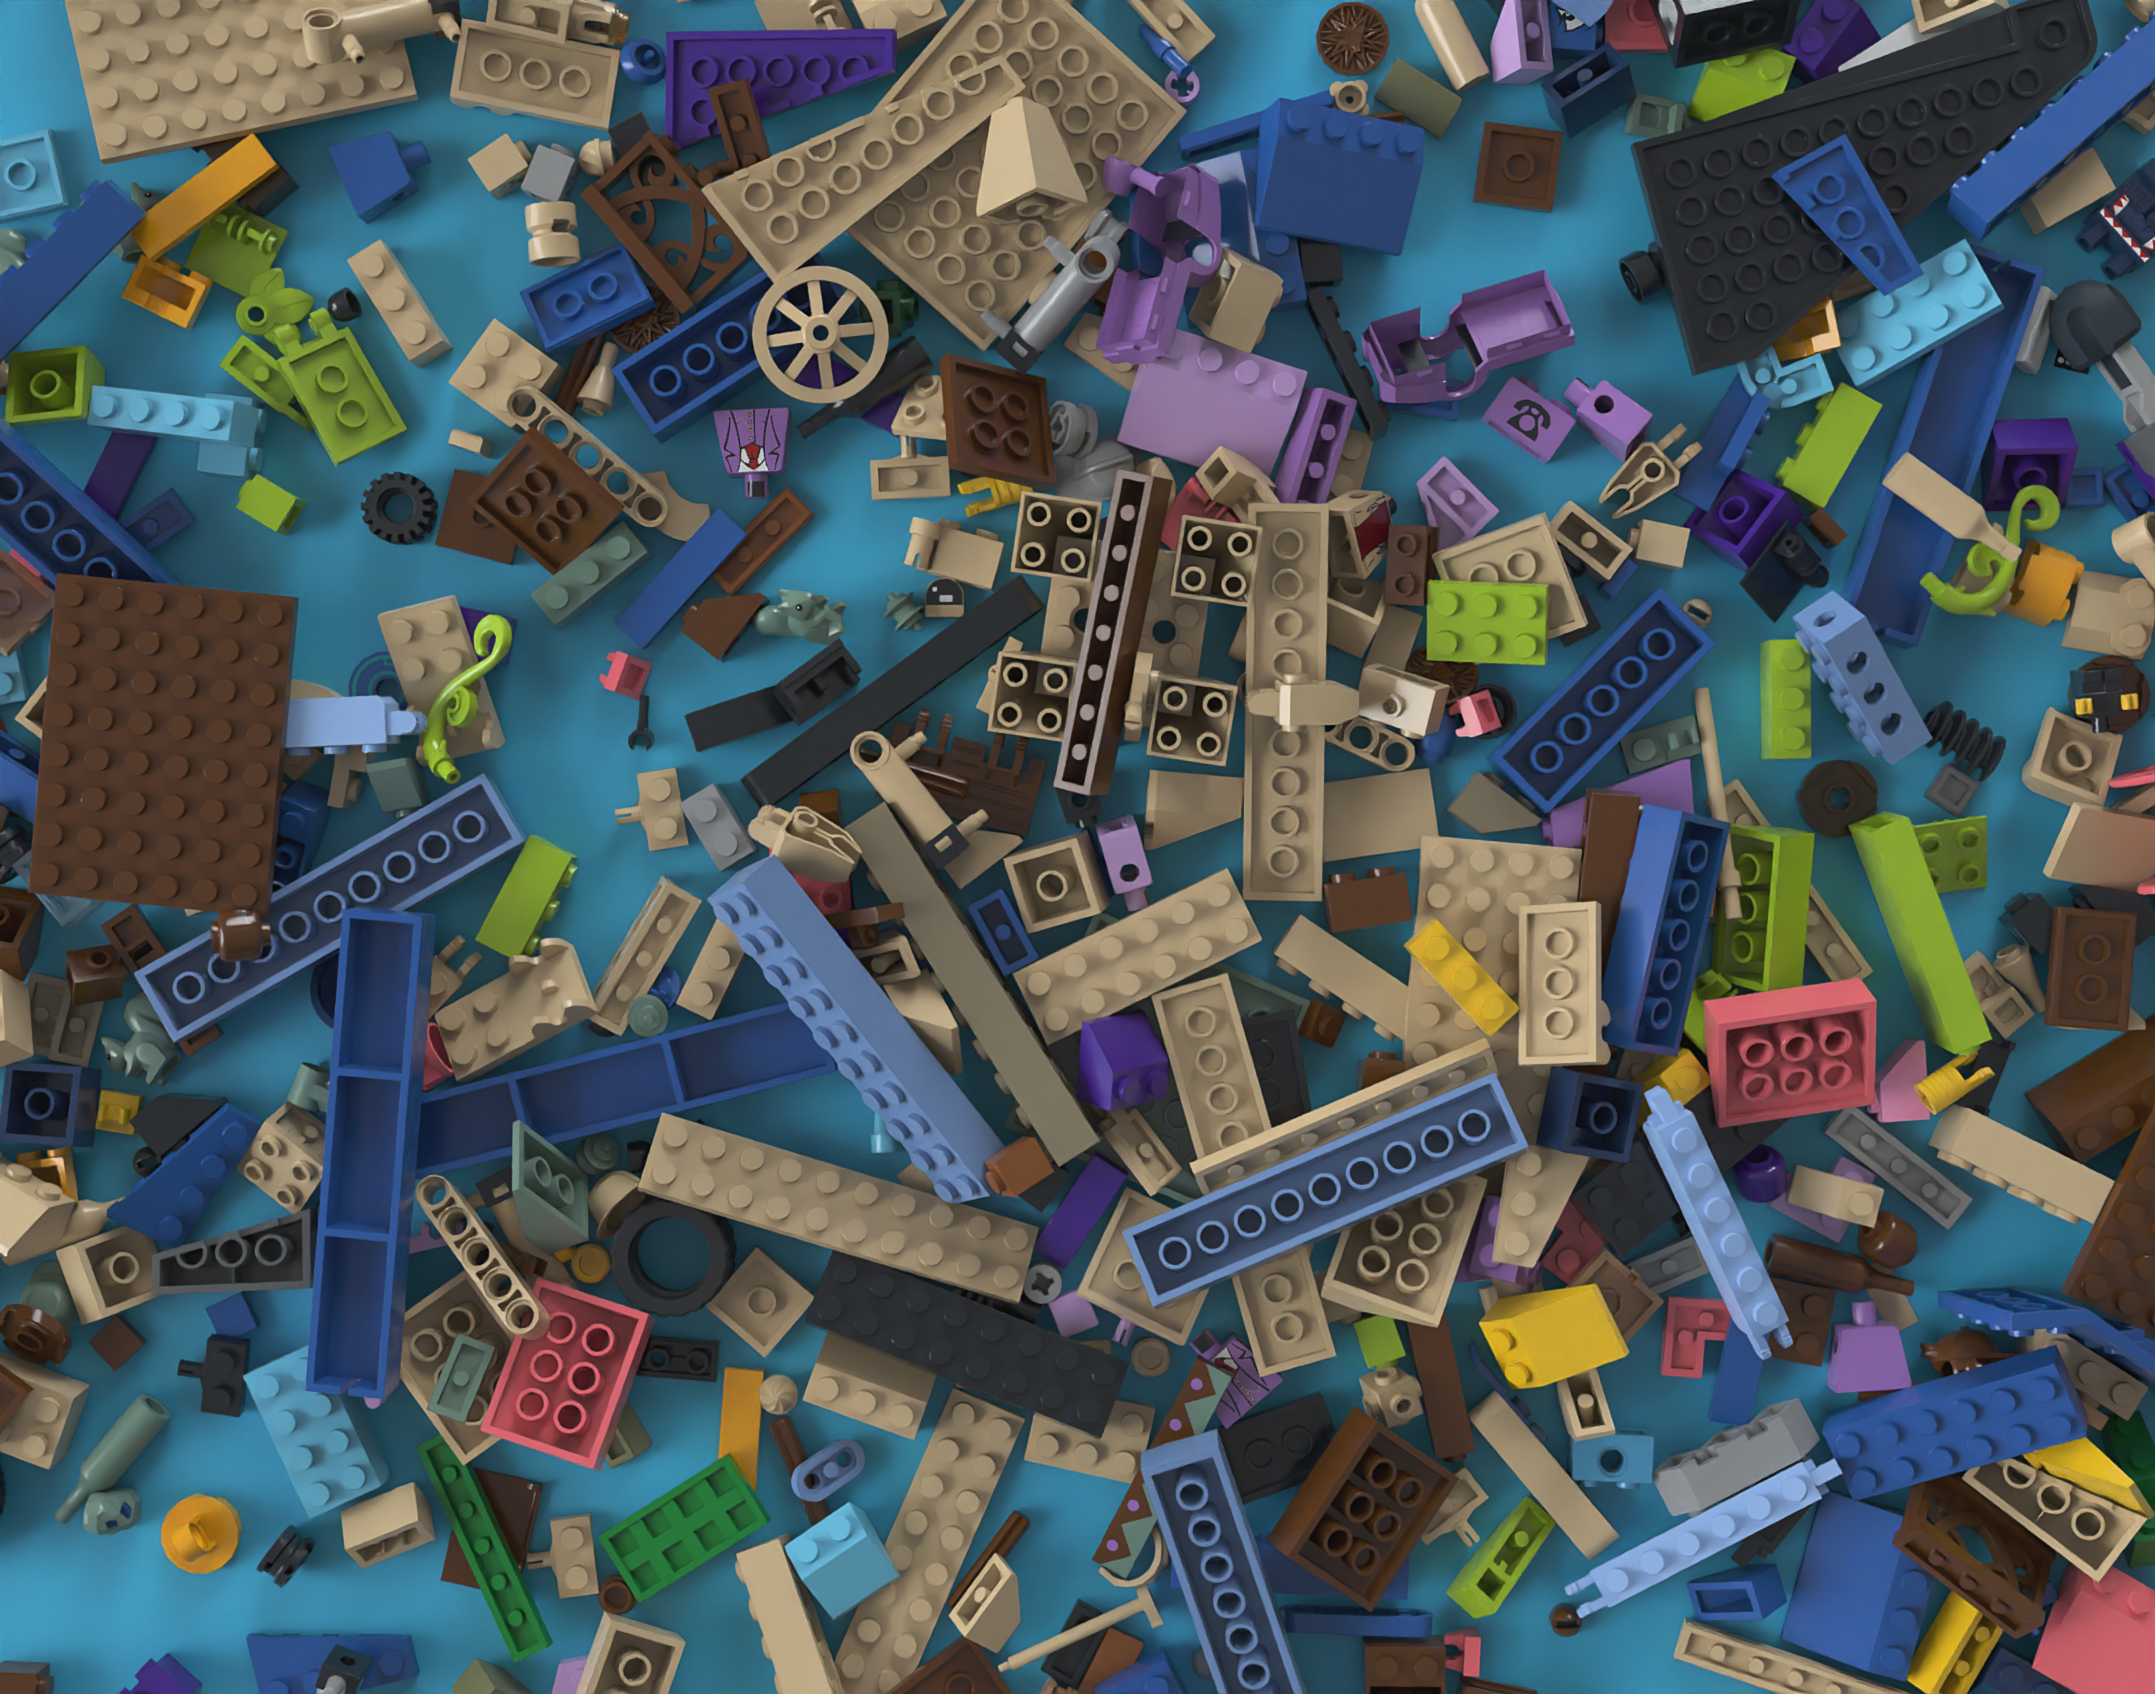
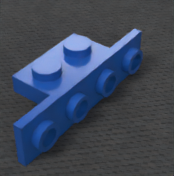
M1739 373L1734 378L1700 442L1703 449L1691 459L1673 492V495L1705 512L1710 510L1727 476L1734 468L1742 470L1753 450L1747 446L1753 433L1758 435L1762 433L1771 417V414L1765 411L1771 399L1758 392L1751 398L1744 388Z

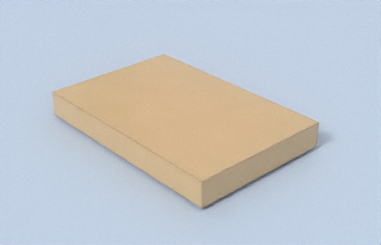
M1429 768L1324 783L1323 862L1421 848L1422 835L1439 836Z
M2073 802L2042 872L2050 879L2137 893L2139 884L2152 878L2155 873V816Z

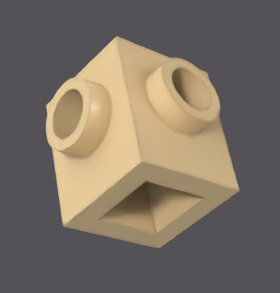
M1397 1365L1383 1367L1359 1377L1364 1394L1362 1401L1365 1410L1369 1416L1378 1419L1388 1429L1403 1426L1411 1418L1423 1413L1419 1398L1422 1397L1419 1382L1414 1375L1409 1376Z

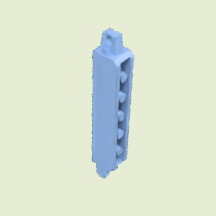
M390 696L292 699L289 702L285 745L286 756H310V748L324 747V755L349 754L348 746H362V753L387 752V744H401L400 736L423 734V731H426L428 727V718L425 717L426 714L418 711H399V704Z
M1656 1086L1644 1093L1652 1114L1647 1117L1648 1121L1643 1123V1130L1732 1320L1741 1331L1747 1334L1757 1355L1764 1361L1772 1355L1764 1334L1773 1331L1776 1341L1783 1348L1793 1344L1785 1324L1789 1319L1693 1112L1685 1109L1681 1101L1673 1102L1666 1089Z
M1835 1458L1818 1467L1814 1465L1812 1459L1804 1463L1799 1462L1589 1571V1575L1564 1587L1568 1596L1571 1594L1575 1595L1585 1590V1587L1596 1583L1602 1597L1594 1601L1590 1600L1576 1610L1580 1618L1606 1605L1610 1608L1820 1500L1822 1495L1829 1492L1825 1482L1843 1472Z

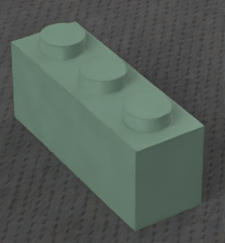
M622 521L530 595L555 626L564 629L652 559L654 555L632 527Z

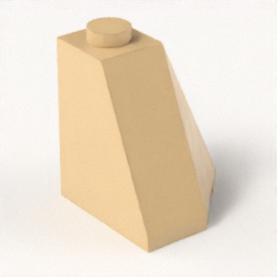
M1020 96L1008 100L1005 106L991 113L976 206L977 217L1000 224L1019 223V215L1030 217L1042 214V220L1059 218L1088 204L1087 195L1046 105L1034 102L1028 97Z
M1150 770L1148 774L1143 849L1154 850L1241 818V811L1244 810V778Z

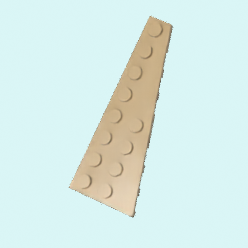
M999 55L945 81L922 89L920 92L902 100L888 104L868 115L861 116L791 149L777 153L748 168H743L732 175L707 184L701 191L772 282L775 283L786 274L797 270L988 119L992 112L1003 107L1008 100L1022 92L1026 86L1003 55Z

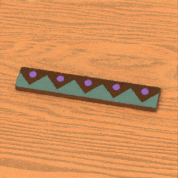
M1198 1355L1150 1449L1202 1434L1234 1373ZM1141 1466L1092 1558L1093 1561L1124 1578H1127L1158 1519L1141 1472Z

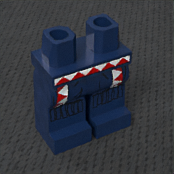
M2154 158L2138 167L2093 213L2082 221L2085 226L2075 237V242L2088 253L2094 251L2101 244L2111 253L2100 264L2103 273L2112 281L2127 272L2130 274L2139 269L2155 256V207L2145 216L2143 215L2155 203Z

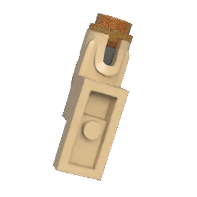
M489 0L486 26L560 44H565L567 39L570 38L592 44L603 43L615 46V43L625 44L631 13L622 11L621 6L602 0Z

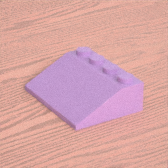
M1175 328V336L1169 355L1161 356V360L1157 362L1139 364L1116 442L1200 468L1219 446H1223L1244 456L1270 477L1296 413L1308 372Z

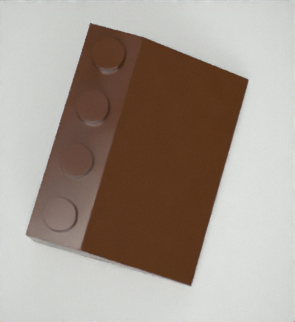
M1354 1406L1266 1540L1288 1558L1372 1612L1459 1478L1386 1426Z

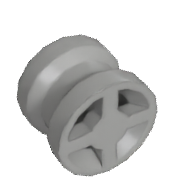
M1105 207L1089 227L1084 239L1088 241L1095 236H1107L1114 240L1119 247L1130 230L1128 228L1129 223L1126 221L1119 222L1113 218L1112 211Z
M1046 1260L1032 1263L1028 1267L1023 1286L1027 1297L1033 1302L1040 1304L1055 1300L1062 1288V1274L1059 1268Z

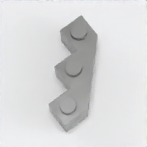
M1795 1398L1767 1405L1748 1424L1719 1430L1700 1449L1669 1456L1652 1472V1479L1671 1516L1688 1513L1689 1516L1694 1517L1707 1511L1711 1505L1738 1491H1745L1757 1485L1761 1479L1788 1465L1803 1462L1810 1456L1809 1451L1820 1441V1438L1800 1399Z

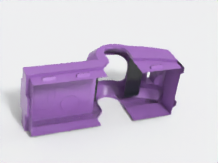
M1194 163L1188 164L1187 168L1163 174L1158 171L1152 173L1157 177H1165L1169 181L1168 190L1162 197H1157L1151 191L1140 186L1138 187L1128 228L1144 237L1145 241L1159 250L1162 255L1163 267L1160 274L1156 277L1149 275L1140 268L1129 273L1118 267L1116 268L1095 346L1104 352L1103 358L1113 364L1128 362L1132 365L1157 362L1161 360V356L1169 355L1179 313L1183 306L1186 287L1206 286L1216 277L1219 271L1222 247L1221 203L1218 180ZM1204 238L1209 242L1212 248V262L1209 266L1201 265L1192 258L1187 259L1185 246L1189 241ZM1139 270L1147 276L1154 278L1139 281Z
M1544 269L1462 294V301L1449 311L1446 328L1434 336L1424 337L1420 335L1421 307L1370 322V327L1362 334V356L1365 362H1370L1380 384V397L1382 401L1392 403L1454 401L1470 396L1480 389L1493 369L1574 345L1575 333L1566 314V309ZM1465 348L1475 372L1466 383L1446 389V361L1430 366L1428 361L1440 359L1457 349ZM1401 369L1403 375L1396 376L1394 370Z

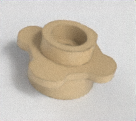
M1356 80L1355 82L1348 81L1342 84L1337 81L1331 85L1329 91L1333 97L1334 107L1332 109L1360 115L1369 114L1370 107L1366 104V93L1368 91L1366 82ZM1351 97L1353 103L1348 104L1346 98Z

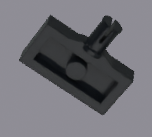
M211 1334L207 1339L206 1357L203 1363L184 1359L180 1360L177 1369L178 1376L199 1378L201 1380L200 1383L203 1389L201 1412L238 1418L242 1415L245 1407L247 1386L243 1376L248 1373L251 1340Z

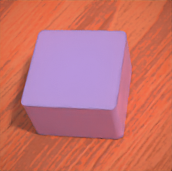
M1079 1286L1059 1294L1055 1300L1048 1303L1060 1335L1066 1338L1099 1324L1093 1304L1075 1295Z

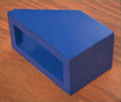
M1777 1564L1746 1565L1744 1569L1738 1566L1693 1579L1686 1583L1697 1621L1763 1620L1787 1602Z

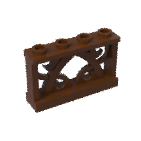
M649 130L597 182L590 184L580 195L683 315L694 316L704 307L703 304L754 257L701 191L704 186L698 182L697 178L700 171L692 163L688 165L683 163L677 156V153L681 151L680 148L665 132L660 136L658 133ZM649 156L661 158L665 164V173L662 176H656L653 166H651L648 171V181L651 186H644L640 178L642 161ZM630 173L635 188L611 198L608 193ZM676 176L681 179L688 189L672 186ZM652 200H674L690 204L692 214L690 246L675 240L662 241L652 246L648 241L656 226V210ZM643 202L647 213V220L642 225H636L632 217L637 211L643 213L638 203ZM707 211L718 224L708 227ZM722 234L731 240L733 253L726 262L714 263L704 257L705 251L722 252L723 249H719L715 244L717 236ZM671 249H678L688 256L685 260L682 256L678 255V263L670 265L667 261V254ZM701 265L716 272L694 293L689 289Z
M1955 1473L1912 1485L1901 1528L1895 1532L1892 1544L2014 1639H2018L2044 1625L2046 1612L2042 1610L2051 1563L2056 1559L2057 1552ZM1931 1498L1935 1501L1936 1508L1934 1507ZM1927 1515L1934 1522L1933 1524L1926 1520ZM1955 1529H1972L1980 1535L1994 1562L1983 1564L1968 1553L1963 1539ZM2021 1567L2026 1571V1575L2021 1576L2017 1574L2015 1569ZM2019 1586L2023 1587L2022 1594L2020 1593Z

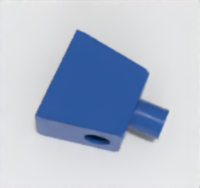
M383 132L327 147L357 216L366 224L373 222L417 193L419 187L412 171L431 163L429 153L421 140L401 148L398 140L390 132Z

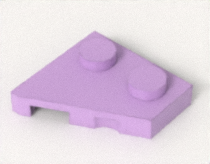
M1445 456L1416 483L1429 526L1440 527L1439 551L1471 540L1499 512Z

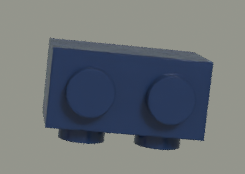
M1609 42L1541 84L1550 117L1569 139L1637 97L1629 64Z

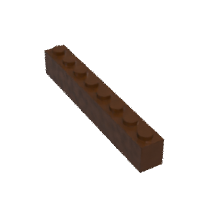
M1117 469L1053 787L1088 796L1109 795L1125 718V704L1129 698L1136 655L1139 649L1173 480Z
M1586 788L1580 840L1582 856L1577 902L1597 901L1601 904L1602 990V980L1607 969L1611 941L1615 934L1620 912V902L1624 895L1629 873V863L1636 843L1637 826L1642 817L1645 803H1640L1641 797L1635 792ZM1608 1044L1611 1051L1610 1059L1615 1060L1618 1046ZM1609 1062L1605 1065L1562 1066L1569 1069L1613 1076L1608 1074Z

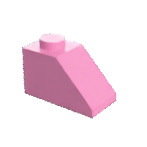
M1906 1038L1875 1073V1104L1866 1106L1868 1113H1872V1119L1880 1122L1930 1119V1111L1923 1105L1914 1090V1085L1927 1077L1925 1040Z

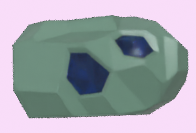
M112 1486L108 1490L91 1493L84 1508V1530L98 1535H113L121 1530L130 1529L141 1517L142 1499L135 1489L131 1487Z

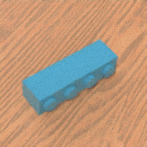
M92 385L87 425L117 433L253 448L259 409L229 400Z

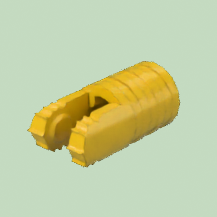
M984 476L957 484L960 494L962 493L963 495L991 488L992 497L974 501L965 507L967 517L1018 503L1021 501L1022 491L1033 492L1032 487Z
M1978 1052L1957 1056L1914 1085L1917 1096L1932 1114L1936 1115L1995 1075L1990 1067L1978 1070L1967 1080H1964L1958 1070L1972 1063L1975 1057L1979 1055Z

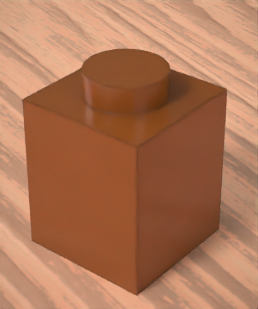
M1023 1136L983 1161L989 1171L985 1175L992 1189L997 1194L1002 1193L1003 1196L1016 1197L1055 1172L1035 1137Z

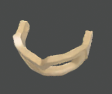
M1155 1524L1151 1531L1156 1547L1155 1557L1150 1569L1141 1577L1125 1580L1117 1577L1104 1566L1099 1569V1573L1114 1586L1138 1588L1158 1581L1160 1575L1168 1568L1170 1562V1553L1161 1528Z

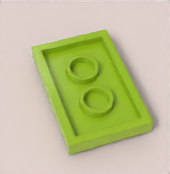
M1429 580L1427 582V660L1545 666L1548 657L1549 584Z

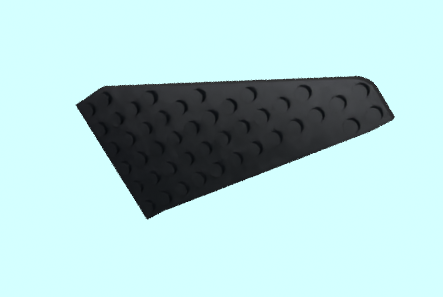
M2028 0L2009 7L2000 13L1693 127L1633 143L1630 146L1692 376L1756 359L1858 269L1772 177L1776 171L1846 134L1901 231L2089 65L2095 55L2098 38L2088 0Z

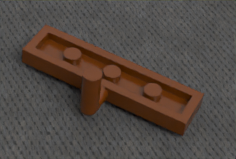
M748 77L707 89L729 159L712 163L699 172L698 182L703 186L772 156Z

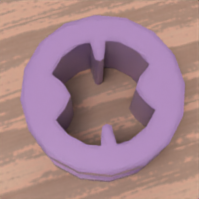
M1172 71L1166 78L1164 90L1182 107H1188L1198 98L1199 78L1193 71L1188 77L1184 78L1186 79L1187 86H1193V91L1187 90L1186 96L1180 97L1178 96V90L1171 89L1172 83L1177 85L1178 79L1181 78Z

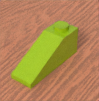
M1528 1496L1524 1497L1466 1562L1446 1591V1594L1474 1619L1496 1613L1556 1524V1521Z

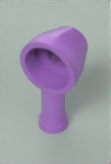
M1107 155L1103 167L1102 188L1126 197L1136 185L1151 191L1157 197H1162L1166 194L1169 187L1167 178L1157 177L1136 165Z

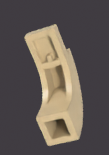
M295 679L291 680L290 700L343 697L336 691L322 685ZM348 746L349 754H334L335 763L327 806L344 809L353 808V802H358L362 791V780L358 779L359 771L367 773L366 764L376 763L375 753H362V746Z

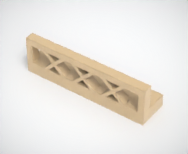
M664 875L661 876L592 992L598 1013L587 1019L620 1037L623 1035L629 1025L627 1018L629 1005L635 998L648 993L702 901L698 897L676 886L673 880Z

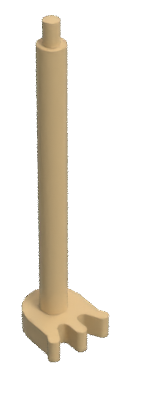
M1143 1585L1136 1589L1139 1598L1007 1658L1008 1661L998 1665L1001 1673L1010 1668L1016 1670L1142 1611H1145L1152 1628L1155 1629L1164 1625L1160 1609L1148 1585Z

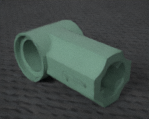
M302 1062L287 1100L307 1110L316 1112L321 1110L327 1113L330 1071L312 1063Z

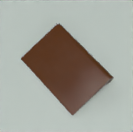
M473 1467L523 1575L543 1484ZM452 1528L440 1580L480 1589Z

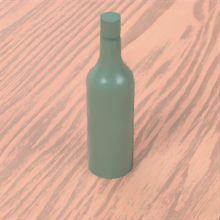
M139 1394L84 1459L80 1466V1479L77 1486L54 1513L58 1521L66 1524L88 1500L91 1493L108 1490L114 1486L170 1420L171 1414L159 1400L148 1394Z

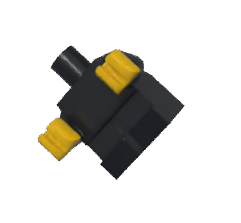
M2101 667L2070 671L2071 694L2073 697L2071 707L2079 718H2091L2092 733L2109 732V716H2118L2123 710L2139 708L2138 693H2123V668Z

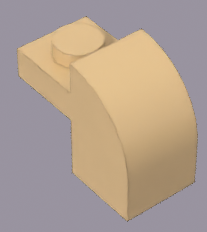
M1219 446L1195 473L1210 498L1232 508L1242 524H1248V503H1280L1273 493L1277 487L1269 477L1247 458L1223 446Z

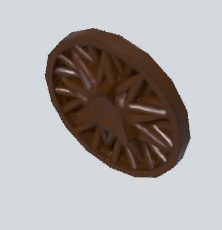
M1360 2L1341 3L1330 9L1320 21L1316 34L1317 51L1323 63L1335 73L1345 76L1364 75L1375 69L1386 55L1389 45L1388 26L1382 15L1370 5Z
M650 282L645 283L656 307L609 330L614 341L629 353H637L681 324L678 308L658 285Z
M1427 645L1413 653L1407 661L1405 672L1449 685L1445 708L1453 706L1459 699L1470 696L1477 686L1479 676L1477 665L1474 662L1427 660Z

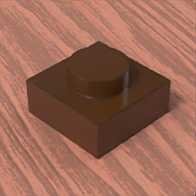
M1312 998L1298 1030V1035L1332 1049L1348 1013Z

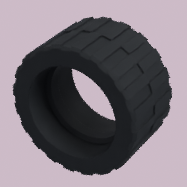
M654 1196L632 1211L616 1231L614 1244L611 1246L610 1252L612 1256L611 1270L617 1281L615 1283L632 1305L635 1304L641 1308V1311L648 1314L653 1313L658 1315V1317L665 1318L668 1316L681 1317L686 1316L687 1313L702 1309L707 1302H711L720 1292L734 1269L736 1262L734 1259L737 1253V1243L734 1240L735 1233L726 1217ZM678 1217L691 1222L699 1228L708 1241L711 1251L708 1270L698 1283L689 1288L673 1290L658 1285L648 1277L639 1261L638 1245L642 1234L652 1223L663 1218Z

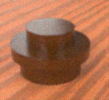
M622 1575L608 1577L599 1588L598 1600L606 1612L616 1615L625 1614L634 1607L637 1601Z

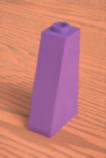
M1690 759L1672 761L1602 788L1635 792L1641 797L1640 803L1694 814ZM1586 795L1557 805L1549 813H1545V818H1540L1542 842H1547L1548 846L1580 847Z

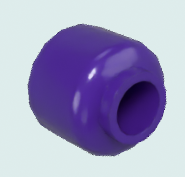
M1759 1144L1733 1166L1736 1187L1740 1195L1748 1201L1767 1203L1780 1197L1787 1188L1788 1177L1785 1160L1781 1153L1771 1146Z

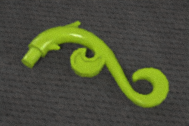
M2030 485L2022 488L2016 494L2011 505L2005 538L2017 547L2020 544L2022 508L2029 500L2032 499L2037 502L2040 507V516L2034 521L2030 519L2024 520L2023 526L2025 529L2032 532H2041L2051 529L2057 523L2060 515L2059 501L2052 490L2043 485ZM1981 542L1969 551L1967 564L1968 569L1975 576L1989 577L1994 573L1992 581L1982 590L1975 593H1963L1966 589L1965 586L1953 588L1948 582L1942 583L1932 572L1923 576L1919 582L1931 594L1930 599L1947 612L1956 615L1995 617L1996 612L1991 609V606L1997 603L2007 592L2016 572L2018 558L2011 563L1998 552ZM1991 561L1995 564V573L1990 568L1989 563Z
M490 614L484 617L478 623L474 632V648L479 656L488 657L453 678L435 699L426 717L429 723L427 724L426 731H423L422 738L425 761L435 776L443 777L449 784L456 783L460 779L461 774L454 767V760L448 755L446 750L447 741L444 739L446 722L448 720L452 726L459 728L470 725L477 713L478 700L477 695L469 687L493 669L508 653L512 641V630L507 619L500 615ZM495 634L496 642L489 656L488 643L491 636Z

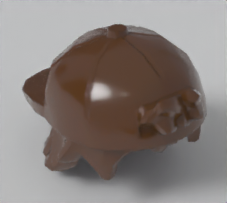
M1968 1326L1960 1327V1330L1945 1334L1935 1344L1920 1343V1348L1922 1349L1920 1357L1930 1360L1931 1367L1940 1372L1942 1377L2022 1355L2017 1353H2001L1994 1337L1983 1330L1969 1329Z

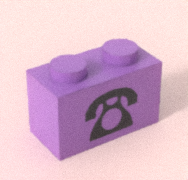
M1511 376L1480 421L1545 464L1551 459L1577 420L1570 416L1571 409L1556 399H1552L1549 402L1537 393L1539 388L1533 382L1522 376L1518 380Z

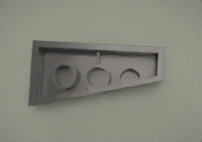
M317 1209L303 1210L282 1218H276L241 1230L231 1231L217 1237L153 1254L152 1295L313 1288L318 1232Z

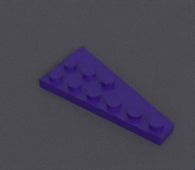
M894 29L666 32L665 133L671 137L680 150L721 136L707 89L735 80L749 78L760 118L763 121L896 72L897 31Z

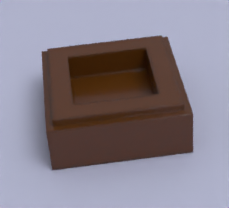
M1821 507L1811 511L1802 520V524L1826 549L1839 545L1848 536Z
M120 1313L88 1343L115 1371L128 1361L147 1341Z

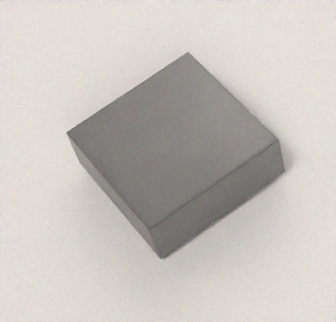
M1944 763L1923 796L1952 816L1959 817L1981 784L1951 764Z

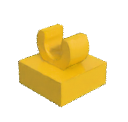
M110 1089L101 1090L96 1129L129 1135L138 1134L129 1123V1120L143 1109L145 1095Z

